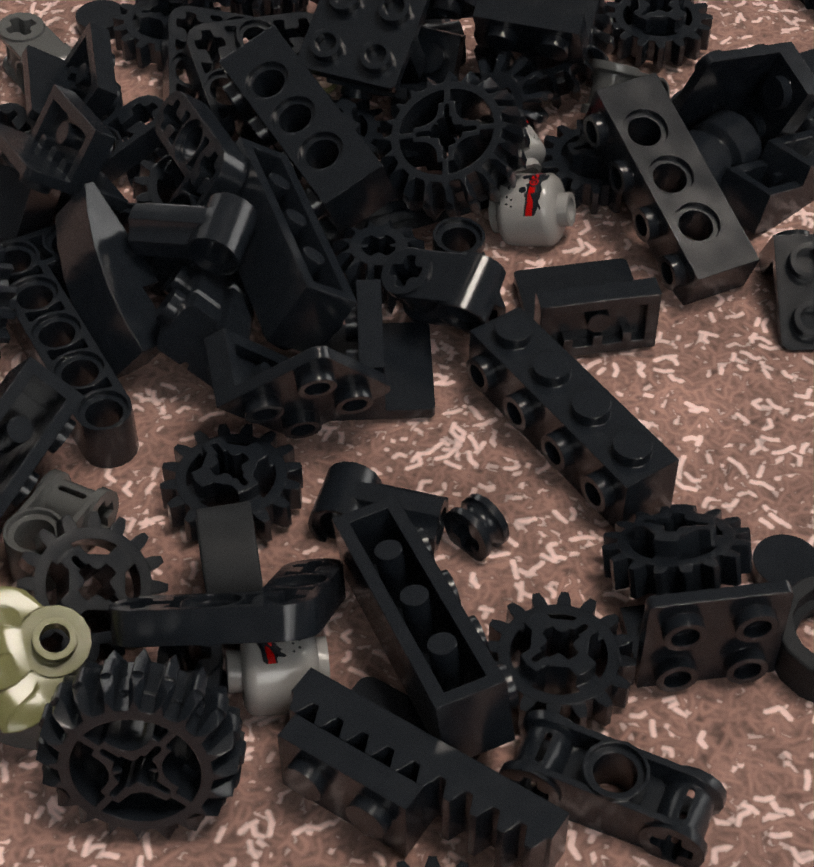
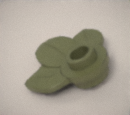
M0 586V730L3 734L20 733L38 725L44 707L47 703H50L56 687L59 683H62L65 675L71 676L82 667L85 660L89 657L92 645L89 625L77 611L63 605L42 606L24 589L11 586ZM50 629L62 630L68 636L69 644L60 652H49L40 643L42 634Z

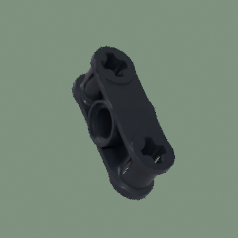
M533 710L526 714L520 725V734L523 739L513 760L507 761L502 765L499 771L501 775L569 812V821L641 847L650 855L682 867H700L708 853V844L704 838L713 815L721 812L727 800V791L720 781L699 768L677 764L639 749L629 742L617 740L575 724L558 713L548 710ZM547 734L552 735L551 741L545 739ZM531 780H534L535 782H537V785H536V786H532V785L530 784V783H531ZM599 784L615 785L624 792H609L600 787ZM689 790L695 792L694 798L687 796ZM681 814L687 816L685 819L679 818ZM672 836L678 838L679 841L673 843L671 841Z

